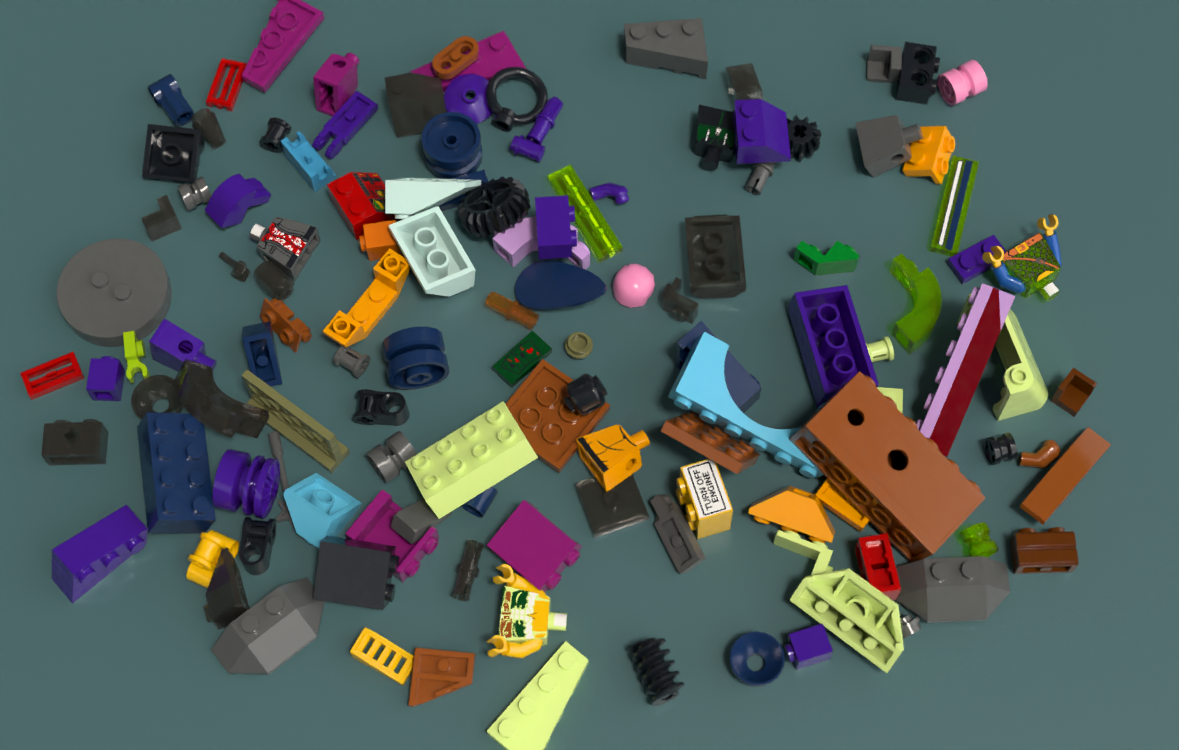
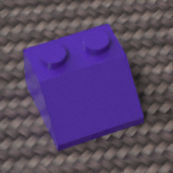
M762 99L734 100L732 119L736 164L790 162L786 112Z

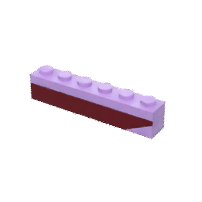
M982 283L980 288L974 286L968 303L973 304L969 315L963 313L957 327L958 330L962 331L958 342L952 340L945 355L950 357L947 368L940 367L935 379V383L940 385L935 395L929 393L923 408L928 410L925 420L919 419L917 422L918 430L926 438L932 439L937 444L939 451L946 457L949 454L1015 298L1012 294Z

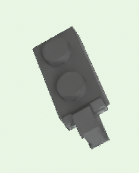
M658 494L650 500L657 513V522L654 525L680 574L687 573L705 560L706 557L677 503L673 502L669 494Z

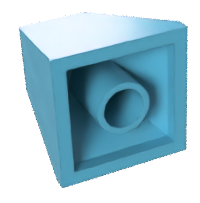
M318 473L289 487L283 494L296 533L306 539L309 544L320 548V541L327 535L337 537L362 504Z

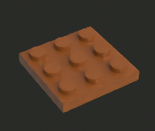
M542 359L507 401L506 406L526 436L538 459L560 473L578 450L576 439L593 432L609 412L610 404L605 402L602 407L586 416L581 415L577 410L571 412L564 401V397L568 396L566 385L573 381V379Z
M690 412V414L685 413L665 421L661 432L736 474L754 465L760 456L749 445V442L741 439L738 442L732 439L724 431V428L719 426L713 428L704 423L705 421L699 418V414Z

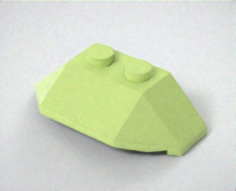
M849 568L806 576L790 598L791 602L819 623H823V626L886 673H888L904 650L898 604Z

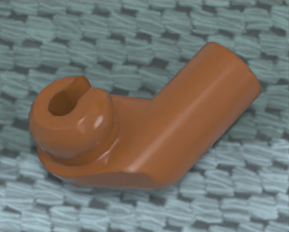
M1047 440L1037 453L1020 452L1019 466L1046 468L1058 458L1060 448L1055 441Z

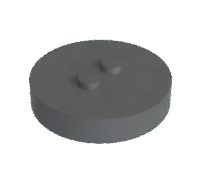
M107 239L83 248L66 264L57 284L58 306L70 328L85 341L104 347L124 346L123 332L135 331L139 340L151 334L166 317L172 300L171 281L160 258L147 246L128 239Z

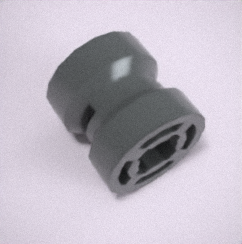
M203 176L195 179L194 183L189 185L184 183L178 186L188 211L195 209L200 203L208 204L211 198Z

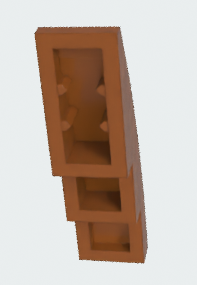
M1087 427L1019 507L1043 525L1088 474L1111 444Z

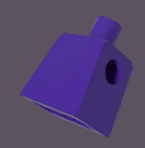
M163 319L149 341L154 361L188 377H192L196 370L209 376L216 366L217 361L206 355L203 341L166 319Z

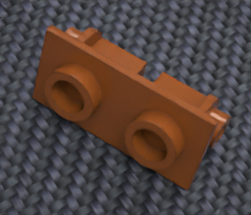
M265 298L260 318L263 323L270 321L272 330L285 345H288L296 353L300 341L306 343L312 338L311 329L299 318L289 321V319L294 317V313L282 300L274 298L269 301Z

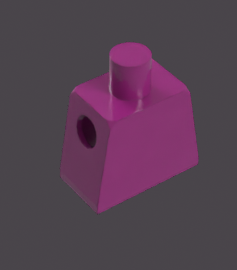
M347 53L345 56L331 54L313 77L316 111L333 116L355 93L358 86L357 65L360 62L356 55L353 53Z

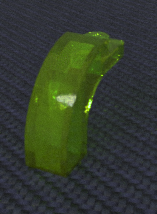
M901 253L893 259L890 273L908 291L912 297L914 309L895 323L892 336L910 355L920 348L931 336L941 311L942 296L939 283L930 268L927 267L922 272H919L916 264Z

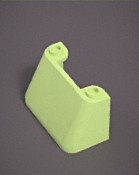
M971 293L967 297L957 324H959L963 313L969 315L973 304L968 303ZM1010 309L995 343L1006 370L1003 378L1005 387L1000 392L1002 398L992 408L997 421L1042 408L1048 398L1046 385L1018 319Z

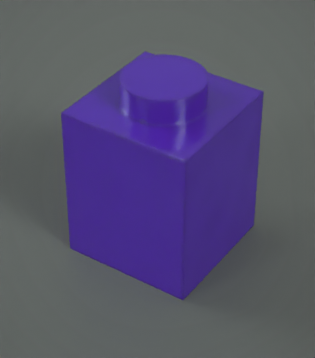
M103 356L101 359L91 358L86 390L92 400L121 401L125 369L120 360L111 356Z
M823 623L789 634L786 641L787 645H784L787 660L789 663L794 662L796 670L829 660L833 653Z

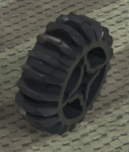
M504 176L498 180L492 178L489 182H483L472 191L466 192V197L460 199L461 203L457 206L459 220L469 234H474L475 237L482 235L484 238L491 234L496 236L500 232L505 233L509 228H515V224L521 223L523 221L522 217L527 216L528 210L531 208L529 194L519 180H514L513 177L505 179Z

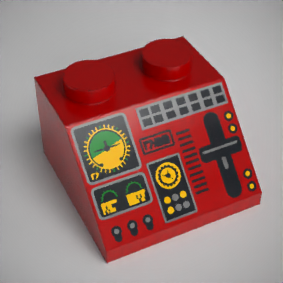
M350 172L327 184L332 203L356 241L360 239L359 236L364 235V224L397 220L395 219V214L385 213V184L378 173Z

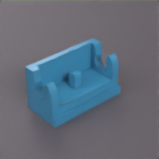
M298 131L296 133L298 138L295 142L291 143L287 137L281 140L282 148L286 158L313 191L316 192L337 177L330 166L326 164L305 139V136Z

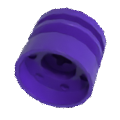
M233 449L226 450L215 475L212 496L214 507L236 512L242 505L245 515L250 516L254 513L258 518H266L272 509L279 488V460L275 458H268L266 460L264 456L258 455L251 463L249 453Z

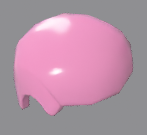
M639 264L623 266L616 273L613 281L612 291L614 298L621 305L630 308L645 305L654 291V275L646 267Z

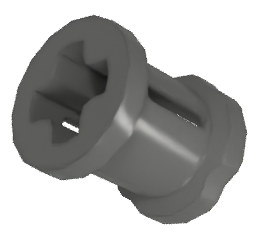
M341 345L334 356L333 364L336 366L342 365L352 371L353 376L359 378L368 368L371 358L367 354L361 355L351 349V345L346 348Z

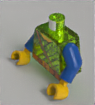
M1054 214L1048 215V226L1046 225L1045 218L1038 219V228L1045 231L1043 235L1039 232L1005 253L1001 247L993 246L991 251L994 256L990 252L983 254V261L992 263L991 269L1000 287L1014 293H1019L1024 298H1028L1039 291L1047 302L1054 299L1060 293V290L1053 283L1057 279L1062 265L1057 233L1053 231L1059 223L1057 216Z

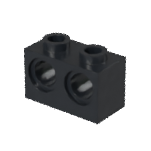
M905 42L896 100L927 105L929 96L935 95L937 79H933V73H938L940 58L936 57L937 46Z

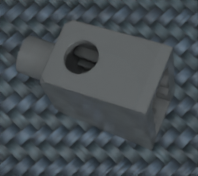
M897 115L856 123L864 167L872 177H876L910 160L912 154L909 143L923 139L919 124L905 128L904 123Z

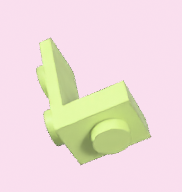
M777 530L774 539L775 545L816 560L811 575L832 572L833 567L828 566L833 551L828 549L827 545L819 541L809 542L801 539L800 535L793 531L785 530L783 532Z

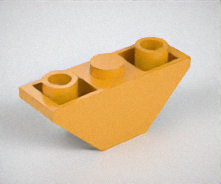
M787 486L753 502L748 512L754 515V519L758 522L782 525L781 529L784 531L789 530L797 534L799 531L808 534L810 540L819 541L823 544L826 541L832 543L835 535V530L818 496L793 486Z

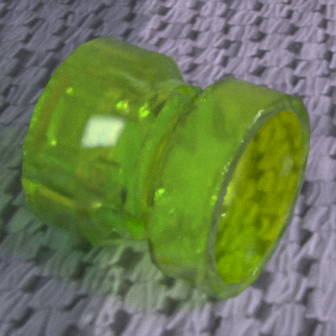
M986 522L972 525L960 533L963 543L969 547L968 554L970 557L983 556L988 558L999 550L996 542L991 540L989 536L990 529Z

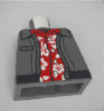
M282 217L274 218L268 228L255 224L250 232V238L259 242L257 250L260 258L292 281H296L321 241L317 227Z

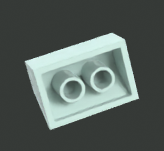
M439 206L388 225L391 234L425 293L450 297L474 287L476 270Z

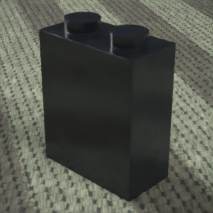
M327 535L320 541L313 599L384 610L389 602H393L395 595V585L391 584L392 574L397 573L399 566V556L395 555L396 546Z

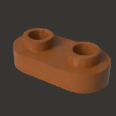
M469 36L459 37L440 51L432 61L434 74L441 79H451L463 71L479 56L477 41ZM463 52H470L467 55L462 54Z

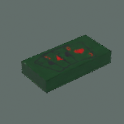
M532 330L492 366V369L513 388L542 359L544 360L552 353V348Z

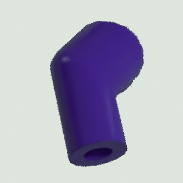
M605 183L589 188L592 201L609 196H614L615 203L617 204L629 201V196L627 195L629 191L622 185Z

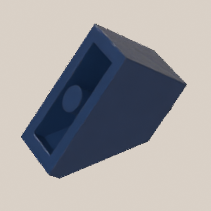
M271 322L244 326L242 340L250 372L269 386L282 384L277 347Z

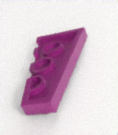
M278 0L276 7H273L269 15L270 20L266 29L263 28L260 42L257 48H254L242 74L243 81L265 93L325 17L322 11L301 0Z
M501 31L477 42L479 47L478 58L451 79L437 77L434 74L432 62L410 72L414 83L423 97L445 92L453 79L464 74H476L490 80L495 73L504 68L526 67L506 33ZM463 52L462 54L467 55L470 52Z

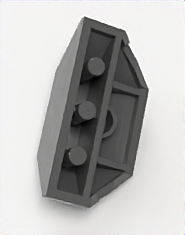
M983 556L921 559L896 567L901 591L894 601L903 605L926 623L987 620L1010 594L1007 564Z
M308 578L279 586L232 621L211 651L229 674L269 675L318 637L325 601L313 599L314 585Z

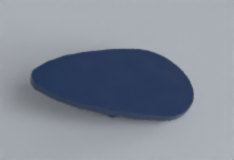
M542 260L529 265L521 272L515 284L517 299L524 307L532 310H551L582 305L604 295L607 290L605 283L592 272L574 265L550 260Z

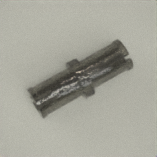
M467 540L465 542L461 563L457 564L455 570L458 574L451 597L456 599L457 595H459V601L470 600L474 579L479 575L478 564L484 545L478 543V546H476L477 541Z

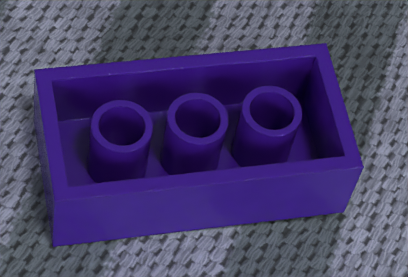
M843 285L794 293L787 309L817 407L825 403L859 371L863 375L869 376L875 382L877 388L879 383L848 286Z

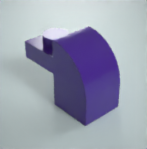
M236 174L226 179L217 187L206 206L205 212L221 228L240 224L248 207L268 203L272 194L255 177L244 179L240 174Z

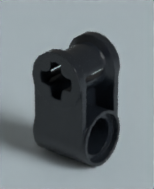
M362 389L356 393L358 405L357 412L353 414V421L362 425L401 426L406 423L410 416L406 400L398 392ZM401 406L398 411L389 412L392 407Z
M245 517L239 557L245 570L251 575H261L269 568L272 547L276 538L277 524L275 519H270L269 521L252 520L251 517ZM254 554L261 555V557L255 562L248 561V559Z

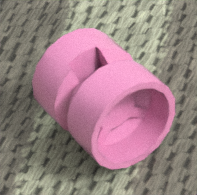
M973 59L957 66V69L953 68L938 75L937 85L941 96L951 106L964 101L967 96L972 97L985 91L988 87L983 68Z

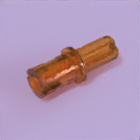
M490 292L485 301L486 306L506 316L507 320L512 319L530 330H533L540 317V314L520 305L519 301L515 300L513 302L496 292Z

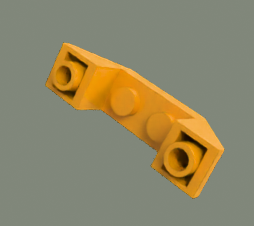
M389 248L373 268L375 280L347 314L340 310L323 330V334L345 348L365 339L399 297L411 268L406 258Z

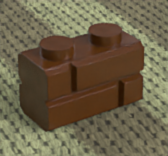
M1062 527L1049 528L1047 532H1036L1034 528H1023L1018 530V533H1014L1010 540L1014 574L1073 572L1078 566L1079 561L1074 531H1065Z

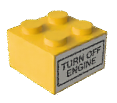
M706 459L680 467V478L676 479L678 486L676 495L679 504H685L687 514L685 518L691 530L695 532L696 538L700 539L730 530L733 508L716 462Z

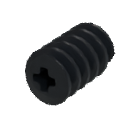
M665 638L646 639L629 648V651L634 653L632 656L633 662L640 663L637 666V671L639 674H644L641 678L642 683L649 685L646 689L647 695L654 696L651 699V705L653 706L673 700L679 695L678 690L685 685L684 682L674 683V679L680 673L679 671H669V668L675 664L674 660L665 661L664 659L670 653V649L660 650L659 648L666 642Z

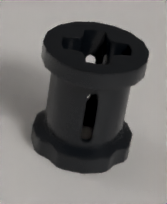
M270 118L266 135L261 137L259 143L270 152L280 153L283 149L281 140L285 138L286 134L290 133L291 126L280 118Z

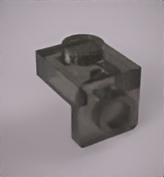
M676 277L672 285L668 283L662 293L661 298L664 299L663 310L670 313L678 321H687L693 324L698 315L699 303L679 294L682 279Z

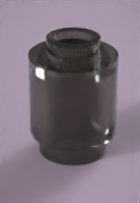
M265 261L254 271L256 283L272 299L285 300L293 293L294 281L276 263Z

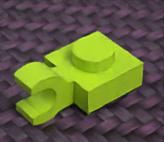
M135 331L123 332L125 358L128 365L126 376L130 383H134L135 373L142 372L145 381H148L150 373L142 363V357L146 356L144 341L138 339Z

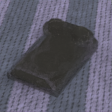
M703 215L685 218L690 294L697 298L707 299L736 297L745 292L746 277L740 215Z

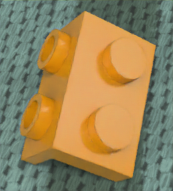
M946 126L920 127L923 139L911 143L912 157L905 162L902 171L906 177L931 176L935 184H942L944 175L948 172L951 152L955 149V139L951 136Z

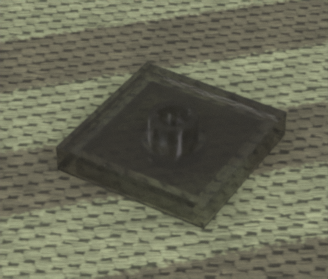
M633 474L607 492L595 477L575 483L594 538L649 520L647 509Z

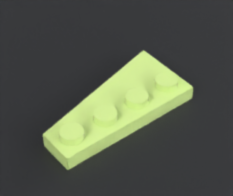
M565 641L487 730V734L505 750H545L589 660Z

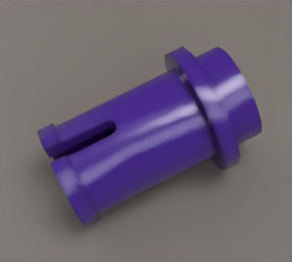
M515 135L510 146V150L514 152V155L521 154L537 162L541 161L546 148L524 139L523 135L520 137Z

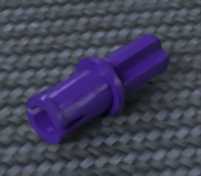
M552 97L548 100L541 114L536 115V122L526 136L527 140L539 145L542 144L548 131L555 126L554 121L563 107L561 100L557 97Z

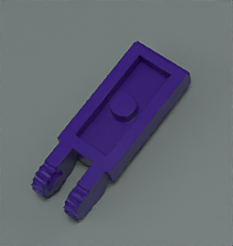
M356 91L323 126L324 129L313 141V148L321 150L332 136L335 139L327 147L325 155L330 159L336 157L341 151L343 144L346 145L378 110V104L359 91Z

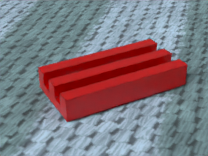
M221 58L206 99L207 107L215 105L217 109L225 107L227 111H233L243 83L242 74L247 65L246 63ZM227 66H230V70L223 84V89L221 91L219 99H217L216 96L219 91L224 74L226 72ZM237 68H239V69H238V72H237V74H236L234 83H233V85H232L230 94H229V96H228V99L226 100L227 95H228V92H229L230 87H231V84H232V81H233V79H234L235 73H236V71H237Z
M74 352L20 373L31 400L85 378ZM72 363V365L60 369L58 371L54 370L66 364ZM47 373L45 376L30 382V379Z

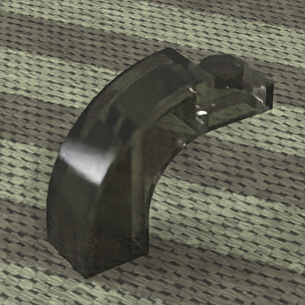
M185 359L174 379L175 392L184 408L199 422L220 434L232 438L234 433L237 432L258 438L269 419L268 410L232 399L216 385L212 367Z

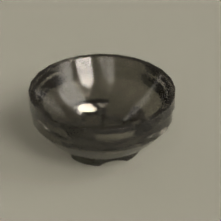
M154 375L145 378L135 387L131 397V405L133 411L141 420L147 412L158 413L153 410V406L158 400L162 399L169 402V407L161 413H180L184 405V394L181 386L173 378L166 375Z

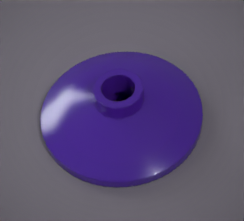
M464 74L453 79L447 86L444 94V104L447 112H460L469 116L476 124L487 120L492 115L486 100V88L489 81L476 74ZM467 93L475 94V98L472 100L467 99L465 96Z

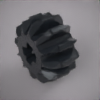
M795 115L793 121L787 118L791 159L797 156L801 162L804 155L811 158L814 151L819 149L821 130H817L816 122L808 123V116L803 120H799L798 116Z

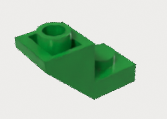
M802 240L795 249L793 261L813 275L818 276L854 272L860 255L851 246L844 245L837 240L824 256L816 246L808 245Z

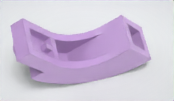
M536 216L524 218L521 223L515 224V228H509L505 233L500 232L492 238L494 252L513 268L525 256L538 250ZM570 224L571 230H576L577 247H572V257L566 259L574 266L586 270L590 266V251L584 243L578 241V229Z

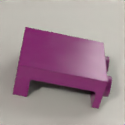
M382 489L345 535L347 539L396 546L395 555L399 556V566L397 573L392 575L401 582H404L408 576L411 578L420 568L422 558L426 554L430 555L439 544V535L437 529L431 526L423 537L414 544H410L391 527L393 516L403 508L394 503L391 495Z
M523 500L487 546L536 588L546 592L548 588L552 590L558 585L562 579L560 574L565 567H571L581 555L578 551L582 546L539 512V509L533 504Z

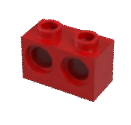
M888 533L858 538L854 550L861 578L892 601L896 600L901 587Z

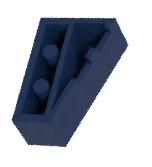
M702 321L677 342L675 366L680 370L699 335L706 332L717 338ZM727 350L724 363L725 382L734 403L745 413L760 398L761 386L759 381L749 374Z

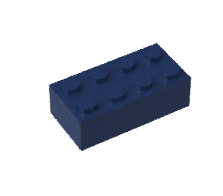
M147 412L137 426L148 534L206 533L216 519L203 414Z

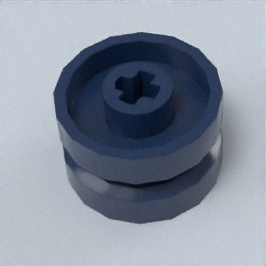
M445 112L436 115L427 122L422 131L421 141L427 168L435 177L452 179L478 170L482 163L483 154L481 134L477 124L469 116L460 112Z
M426 326L402 329L389 335L382 343L385 362L388 363L386 369L389 384L395 388L409 390L429 387L441 382L450 373L447 356L444 354L445 346L442 332L436 328Z

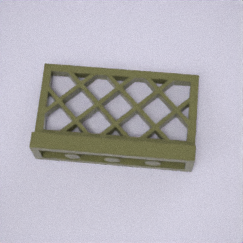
M246 370L241 375L251 397L244 405L246 410L274 431H278L279 435L332 474L349 455V448L339 442L335 434L249 370Z

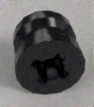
M1009 432L1003 433L999 438L991 436L985 439L986 454L992 465L1000 464L1005 459L1008 461L1017 459L1016 443Z

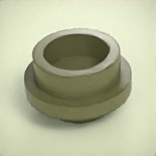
M575 332L566 339L565 350L574 359H584L593 350L592 339L583 332Z

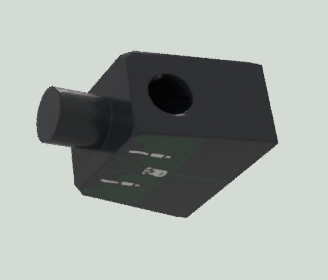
M699 105L695 155L704 157L702 166L705 169L716 170L719 161L732 162L736 154L733 112Z

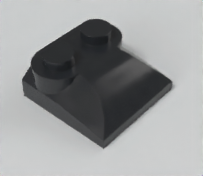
M148 124L142 177L194 183L197 178L200 154L205 145L202 137L203 131L200 129Z

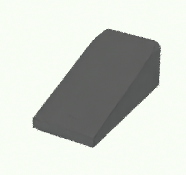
M422 499L396 513L393 516L391 527L410 544H414L425 535L431 526L436 527L451 516L452 512L439 519L425 499Z

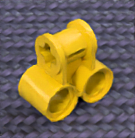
M210 530L208 533L201 532L199 536L201 540L193 554H189L187 559L191 563L187 570L186 578L205 588L216 591L224 579L226 566L233 562L238 553L239 541Z

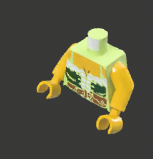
M504 564L496 567L497 570L503 572V578L501 576L493 577L495 584L507 582V586H503L499 635H495L487 640V643H493L496 646V649H491L487 653L490 657H495L501 653L503 656L522 659L540 650L541 646L547 645L549 630L566 631L567 613L550 612V597L546 596L543 590L536 588L524 577L513 573V569L509 565Z

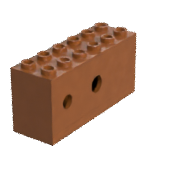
M860 371L842 385L789 439L882 534L888 533L889 541L911 563L933 555L986 498L981 493L979 486L975 482L968 480L960 472L958 465L951 459H947L939 451L937 444L932 439L926 438L918 430L917 424L911 418L905 417L897 409L896 403L890 397L884 396L876 388L875 382Z

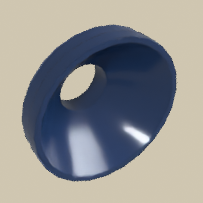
M756 631L742 635L733 644L730 652V665L733 673L741 682L749 686L761 687L771 684L779 677L785 663V655L781 644L774 637L764 632ZM751 656H759L764 660L765 667L761 671H752L748 667L747 660Z

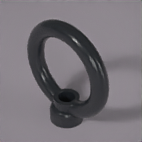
M508 67L492 76L486 88V100L490 110L495 115L492 120L493 125L499 130L510 132L514 125H527L536 121V115L541 114L548 102L546 86L538 75L526 68ZM518 77L530 82L538 96L535 108L523 115H516L511 109L502 108L496 97L497 88L502 81Z

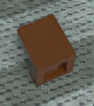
M1073 367L1058 387L1051 402L1075 417L1092 394L1097 383Z

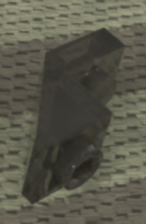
M752 63L726 67L728 90L730 94L734 95L735 100H763V92Z

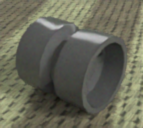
M401 431L387 438L385 446L379 444L365 453L375 472L386 484L400 475L401 468L407 470L408 467L405 461L417 455L415 449Z

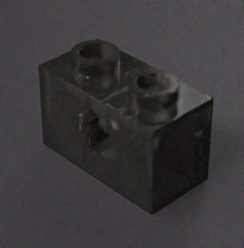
M86 419L83 422L73 423L67 420L44 423L41 456L49 466L106 464L109 432L102 422L95 419Z

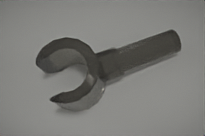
M221 252L219 258L234 268L231 272L232 277L240 282H245L250 274V270L245 262L241 260L237 262L224 252Z

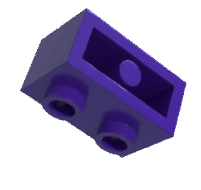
M568 195L535 197L539 259L572 257V247H577L576 230H571L570 222H575L574 205L569 206Z

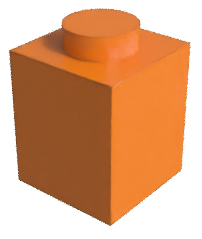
M396 220L363 225L364 235L359 236L362 252L367 251L369 261L380 260L389 248L401 255V249L388 228V225L396 223Z

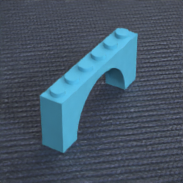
M706 332L699 335L668 395L669 398L674 400V404L681 409H691L700 414L699 418L707 423H716L724 427V431L733 437H742L750 442L749 445L754 449L768 451L775 455L774 458L778 462L785 465L791 464L799 468V472L808 478L823 476L824 474L789 440L800 427L793 429L769 428L751 420L737 407L729 394L724 375V363L729 345Z

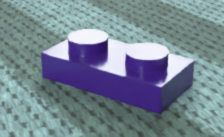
M992 235L950 257L947 265L960 283L964 284L991 269L992 263H986L982 258L985 252H990L994 256L991 247L999 246L1003 249L1004 253L1006 250L995 235Z

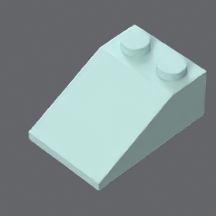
M397 178L385 180V213L395 214V219H406L433 207L440 206L480 186L481 180Z

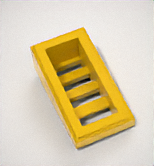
M367 627L363 629L350 651L352 658L402 686L413 671V655ZM372 641L373 644L367 654L363 653L368 643ZM381 646L384 650L376 661L373 658ZM392 652L395 656L389 666L385 667L384 663ZM402 658L406 662L397 674L394 670Z

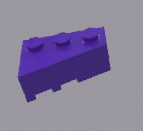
M127 505L121 507L52 549V580L73 604L129 557L144 548L147 543V527Z

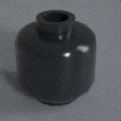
M585 373L566 385L568 396L564 397V401L571 412L577 410L581 415L586 416L605 404L604 396L608 395L597 375L592 377L590 374Z

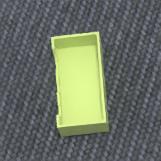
M503 401L405 461L425 501L440 519L534 461L538 456Z

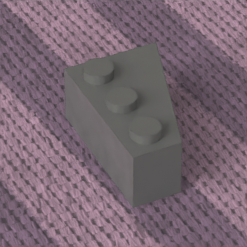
M702 18L624 24L626 64L657 70L661 67L674 70V73L677 74L686 72L697 74L698 78L706 79L708 59Z

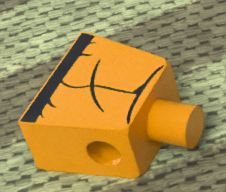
M617 424L576 439L579 458L606 492L641 468L640 450L650 445L649 438L643 430L629 436L623 427Z

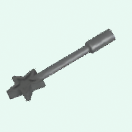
M274 431L268 434L272 456L280 462V481L284 494V491L289 488L282 458L284 452L279 432ZM279 500L278 504L282 512L276 517V521L280 523L289 520L295 529L286 501Z

